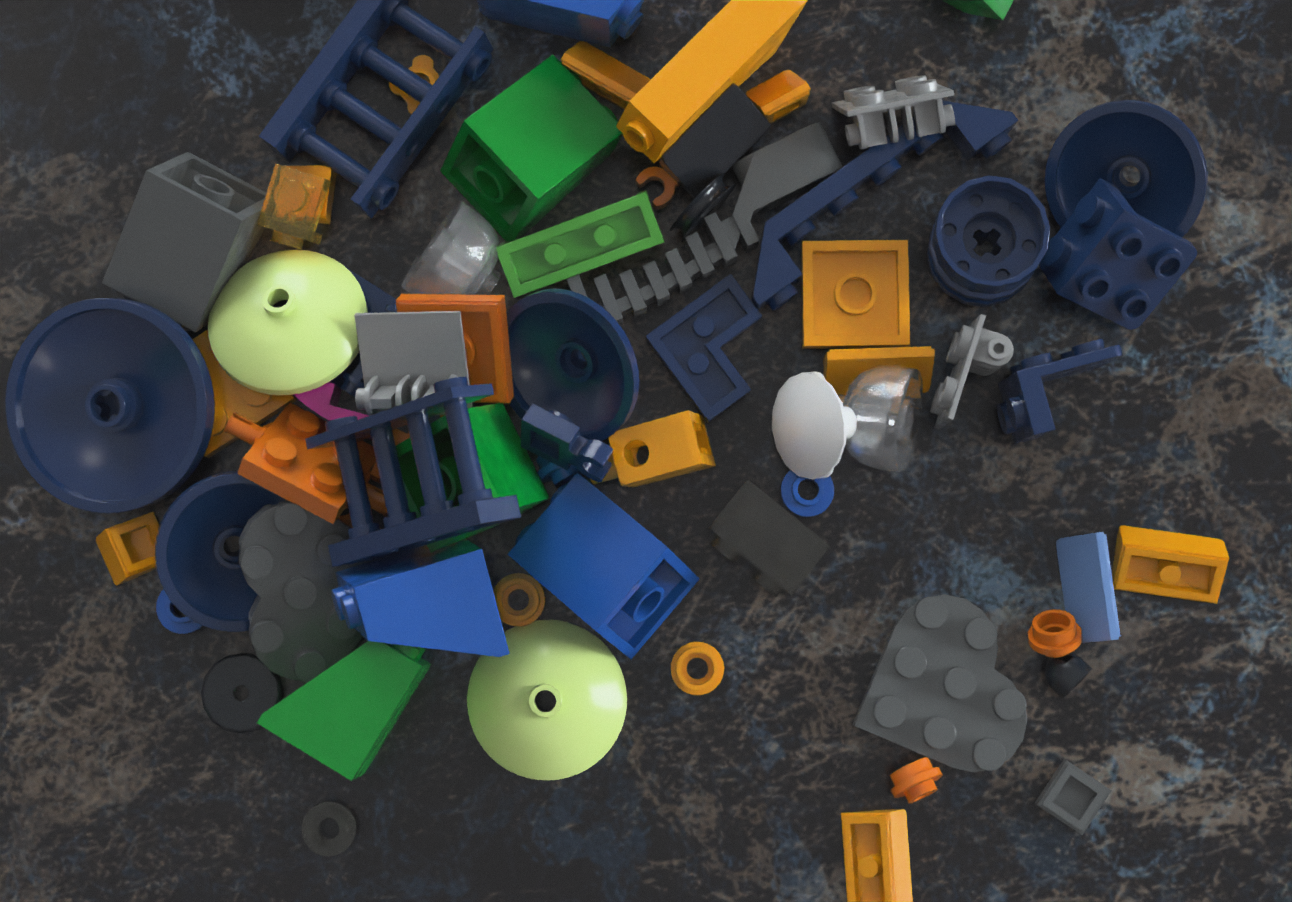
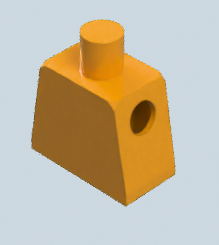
M687 410L617 430L608 437L610 447L613 448V453L608 459L612 466L602 482L619 478L621 486L637 487L715 467L716 464L703 416ZM647 445L649 450L648 460L646 463L639 464L637 452L640 447ZM590 479L593 484L601 483Z

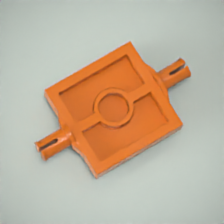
M289 403L273 422L263 427L239 415L237 412L231 415L224 432L252 445L251 449L242 458L237 474L332 524L348 508L336 448L326 447L307 450L305 439L326 432V421L292 403ZM362 440L357 442L370 506L371 509L386 517L388 514L383 490L369 483L370 473L376 463L374 449L372 445Z

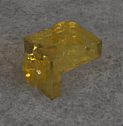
M275 163L257 225L274 230L271 241L300 250H302L304 240L320 245L323 235L317 233L316 229L331 181Z

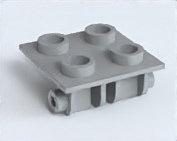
M926 75L914 76L895 81L896 90L884 92L883 90H875V86L844 91L845 100L832 102V108L847 117L853 116L854 123L845 125L848 145H859L860 149H866L867 147L887 144L883 119L884 112L889 138L892 143L898 142L899 139L895 110L899 109L907 140L914 139L911 107L913 108L918 137L945 133L946 127L955 125V115L952 105H943L942 98L954 96V91L937 84L936 79L927 80Z
M461 311L356 313L354 315L365 387L356 390L355 402L358 410H366L368 415H374L435 393L434 383L450 378L467 377L468 385H470ZM472 402L467 404V408L472 407Z
M980 314L969 326L963 325L960 332H955L946 357V362L954 364L951 376H947L944 383L940 382L938 384L930 408L931 413L938 415L934 426L936 429L942 428L954 419L968 372L981 376L991 375L1008 363L1013 356V344L1007 336L982 328L985 315Z

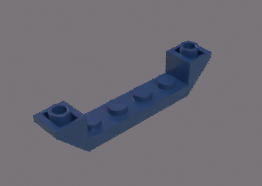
M942 100L943 105H952L955 115V125L946 127V133L967 161H970L980 153L988 159L1012 141L1008 133L1018 122L1013 112ZM913 117L914 139L907 140L903 125L898 128V142L892 143L889 135H887V144L870 147L766 221L762 231L751 298L758 311L766 305L772 311H775L798 294L794 285L799 283L803 274L781 245L784 241H787L791 247L796 245L816 230V226L812 221L828 210L833 216L840 214L859 199L855 192L857 189L870 180L876 186L882 184L902 168L898 160L912 150H915L919 156L938 144L945 136L942 133L918 137Z

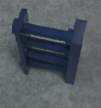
M357 0L260 133L259 137L273 152L289 163L296 153L305 151L325 166L332 168L334 172L358 187L351 200L365 215L372 219L378 209H385L394 200L399 190V180L472 80L478 81L485 74L491 63V53L494 49L484 31L475 26L463 43L410 8L408 0ZM398 24L451 60L433 85L378 49L377 42L389 25L394 26ZM367 66L420 102L402 128L347 91V83L358 68ZM337 109L389 145L371 171L316 134V126L328 110Z
M467 377L442 380L433 384L435 392L433 394L360 420L357 419V416H349L328 421L325 423L326 432L305 439L307 450L326 447L336 448L353 528L348 529L349 539L328 545L332 567L380 559L521 518L517 495L493 498L491 488L485 489L468 413V403L494 395L492 383L468 385ZM445 412L463 493L457 496L459 506L454 507L453 500L447 501L429 420V417ZM405 425L408 426L425 506L420 507V518H417L416 512H410L392 431ZM370 437L388 517L383 519L384 529H381L380 523H374L357 445V442Z

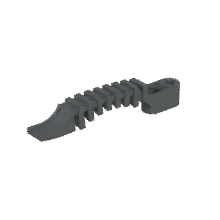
M814 123L745 156L732 166L742 187L733 215L723 221L719 220L716 212L704 217L705 225L703 228L711 244L705 247L697 232L685 237L687 244L684 246L691 259L690 262L684 265L677 248L666 252V260L664 262L670 273L662 277L655 260L642 265L644 269L643 275L648 285L640 289L631 269L620 273L621 281L619 282L625 296L617 300L606 273L593 278L602 307L621 326L624 324L623 317L633 313L634 318L646 314L647 306L654 302L657 307L668 303L670 294L678 290L681 295L692 290V281L700 277L701 282L714 277L715 268L722 264L725 269L736 264L738 242H740L745 254L757 249L760 240L751 224L753 218L807 193L843 167L821 123ZM579 274L567 278L570 291L587 297Z

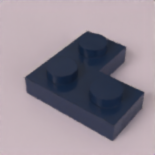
M729 274L645 336L647 342L708 423L751 392L750 387L721 348L758 322L762 315L732 274Z

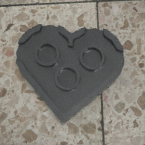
M288 500L271 505V503L264 505L248 519L239 537L238 545L240 551L238 562L245 581L258 594L249 611L248 618L250 620L249 638L256 656L271 672L290 680H301L304 683H308L349 655L363 637L355 628L349 629L345 620L340 621L333 603L331 589L339 587L335 572L371 561L332 567L328 545L348 540V529L351 527L339 518L332 524Z
M943 594L922 598L903 611L892 628L852 725L955 769L969 772L993 771L1000 768L1005 761L1014 755L1024 739L1027 724V702L1024 695L1017 690L1013 682L994 669L998 653L997 629L994 623L987 618L983 610L967 599Z

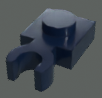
M532 403L522 418V448L567 471L573 465L586 477L602 482L612 466L608 459L613 453V448L602 441L586 439L580 436V427L559 411H547Z

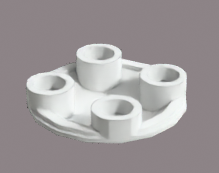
M802 372L790 377L778 391L772 411V432L776 449L785 465L799 477L812 480L829 477L833 473L834 467L840 462L846 445V439L851 438L856 432V416L851 408L843 406L833 386L826 381L820 372Z

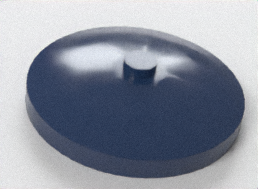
M121 298L87 299L69 304L47 316L32 330L17 352L10 369L6 388L7 425L16 453L24 467L37 483L51 495L73 507L91 512H127L150 506L171 495L189 479L198 467L208 447L214 424L215 399L213 384L206 362L197 345L189 334L168 315L154 307L134 300Z

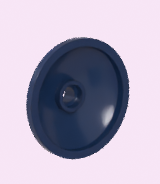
M1138 100L1106 102L1088 109L1076 117L1056 139L1050 151L1045 170L1047 201L1060 228L1075 211L1080 199L1090 192L1100 178L1116 186L1137 214L1180 237H1183L1195 223L1207 193L1206 161L1203 151L1191 130L1171 112L1157 105ZM1124 167H1136L1141 175L1140 181L1136 183L1128 182L1123 176Z
M563 289L537 291L519 300L507 311L514 397L509 404L521 419L533 403L547 411L555 410L563 413L575 425L580 427V436L599 441L610 437L627 422L638 398L639 370L634 350L628 337L609 312L590 298Z
M238 471L209 476L182 492L165 513L155 542L156 570L162 587L171 602L184 615L198 624L227 632L249 631V611L258 594L244 579L238 562L240 549L235 552H227L223 547L224 542L231 536L240 537L248 519L264 505L270 503L274 505L286 500L237 474Z

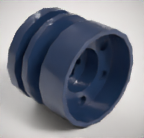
M989 175L966 181L949 194L938 212L935 224L930 232L926 257L933 279L945 294L966 305L988 307L1007 302L1024 289L1048 250L1050 225L1045 207L1031 189L1011 178ZM986 241L992 244L993 249L991 253L986 252L979 256L974 251L976 245L981 246Z

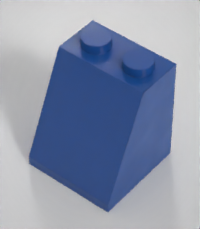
M477 0L480 13L488 19L606 47H611L619 36L626 40L635 31L644 16L640 12L644 0Z
M578 472L570 482L563 484L556 490L547 509L535 523L529 524L520 532L515 546L507 554L592 629L630 659L636 655L700 579L665 544Z
M466 539L430 553L427 545L335 572L339 587L331 589V594L340 621H346L349 629L355 628L367 641L494 657L510 654L483 550Z

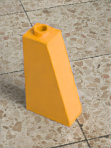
M731 0L628 102L616 125V128L623 133L626 142L634 150L643 152L653 163H656L733 83L739 87L776 53L808 0Z

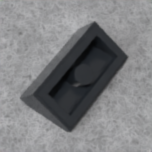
M733 83L660 158V166L695 199L714 179L723 173L725 174L771 127V124L747 95Z

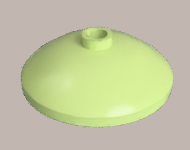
M308 250L277 251L248 262L233 274L222 289L209 313L208 337L212 351L220 366L240 385L268 395L300 394L330 382L352 363L359 353L354 315L356 313H368V307L356 278L345 266L335 259ZM281 300H288L282 307H273L275 303Z
M535 620L529 625L515 626L505 631L510 654L502 657L481 655L476 662L469 681L467 692L468 715L478 742L495 762L508 771L525 778L559 780L577 775L589 769L611 749L619 736L625 720L627 690L622 670L615 656L597 636L569 622ZM547 690L554 694L556 704L552 710L542 711L537 707L535 699L540 691Z

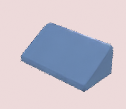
M1098 532L1058 539L1056 541V550L1065 611L1072 614L1076 623L1081 627L1082 643L1118 640L1121 635L1106 534Z

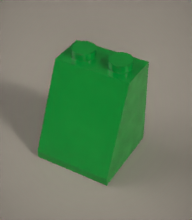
M551 55L463 121L440 172L506 242H511L523 237L611 155L623 133L616 128L618 120L614 113L606 106L601 105L582 85L576 73L571 70L569 71L554 55Z
M503 403L468 408L485 489L491 488L493 498L517 495L521 514L549 499L550 497L526 449L521 447V439ZM446 415L430 425L447 501L453 500L454 507L459 506L457 496L463 493ZM409 437L398 444L396 449L410 512H416L417 518H420V507L425 506ZM499 524L431 543L427 547L430 553Z
M368 641L262 713L257 724L350 781H353L366 773L432 664L421 658L426 650L425 648Z

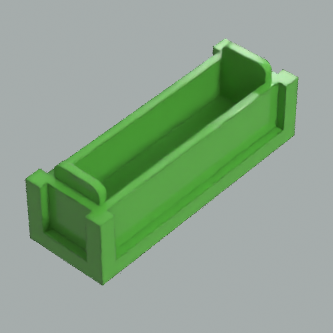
M644 190L632 197L514 241L501 243L495 247L512 295L516 298L662 244L665 239L655 218L647 190Z

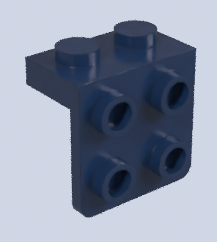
M1100 178L1090 192L1080 199L1075 211L1058 233L1049 240L1048 250L1040 261L1039 267L1058 295L1129 330H1133L1141 326L1195 260L1197 250L1190 241L1137 214L1116 186Z
M1098 339L1071 347V351L1060 354L1061 360L1053 362L1051 353H1045L1019 361L1020 364L1010 367L1011 375L998 383L1003 403L997 404V413L1003 432L1005 434L1012 433L1014 444L1036 439L1055 430L1043 382L1102 367L1123 356L1121 346L1115 345L1105 348L1103 339Z

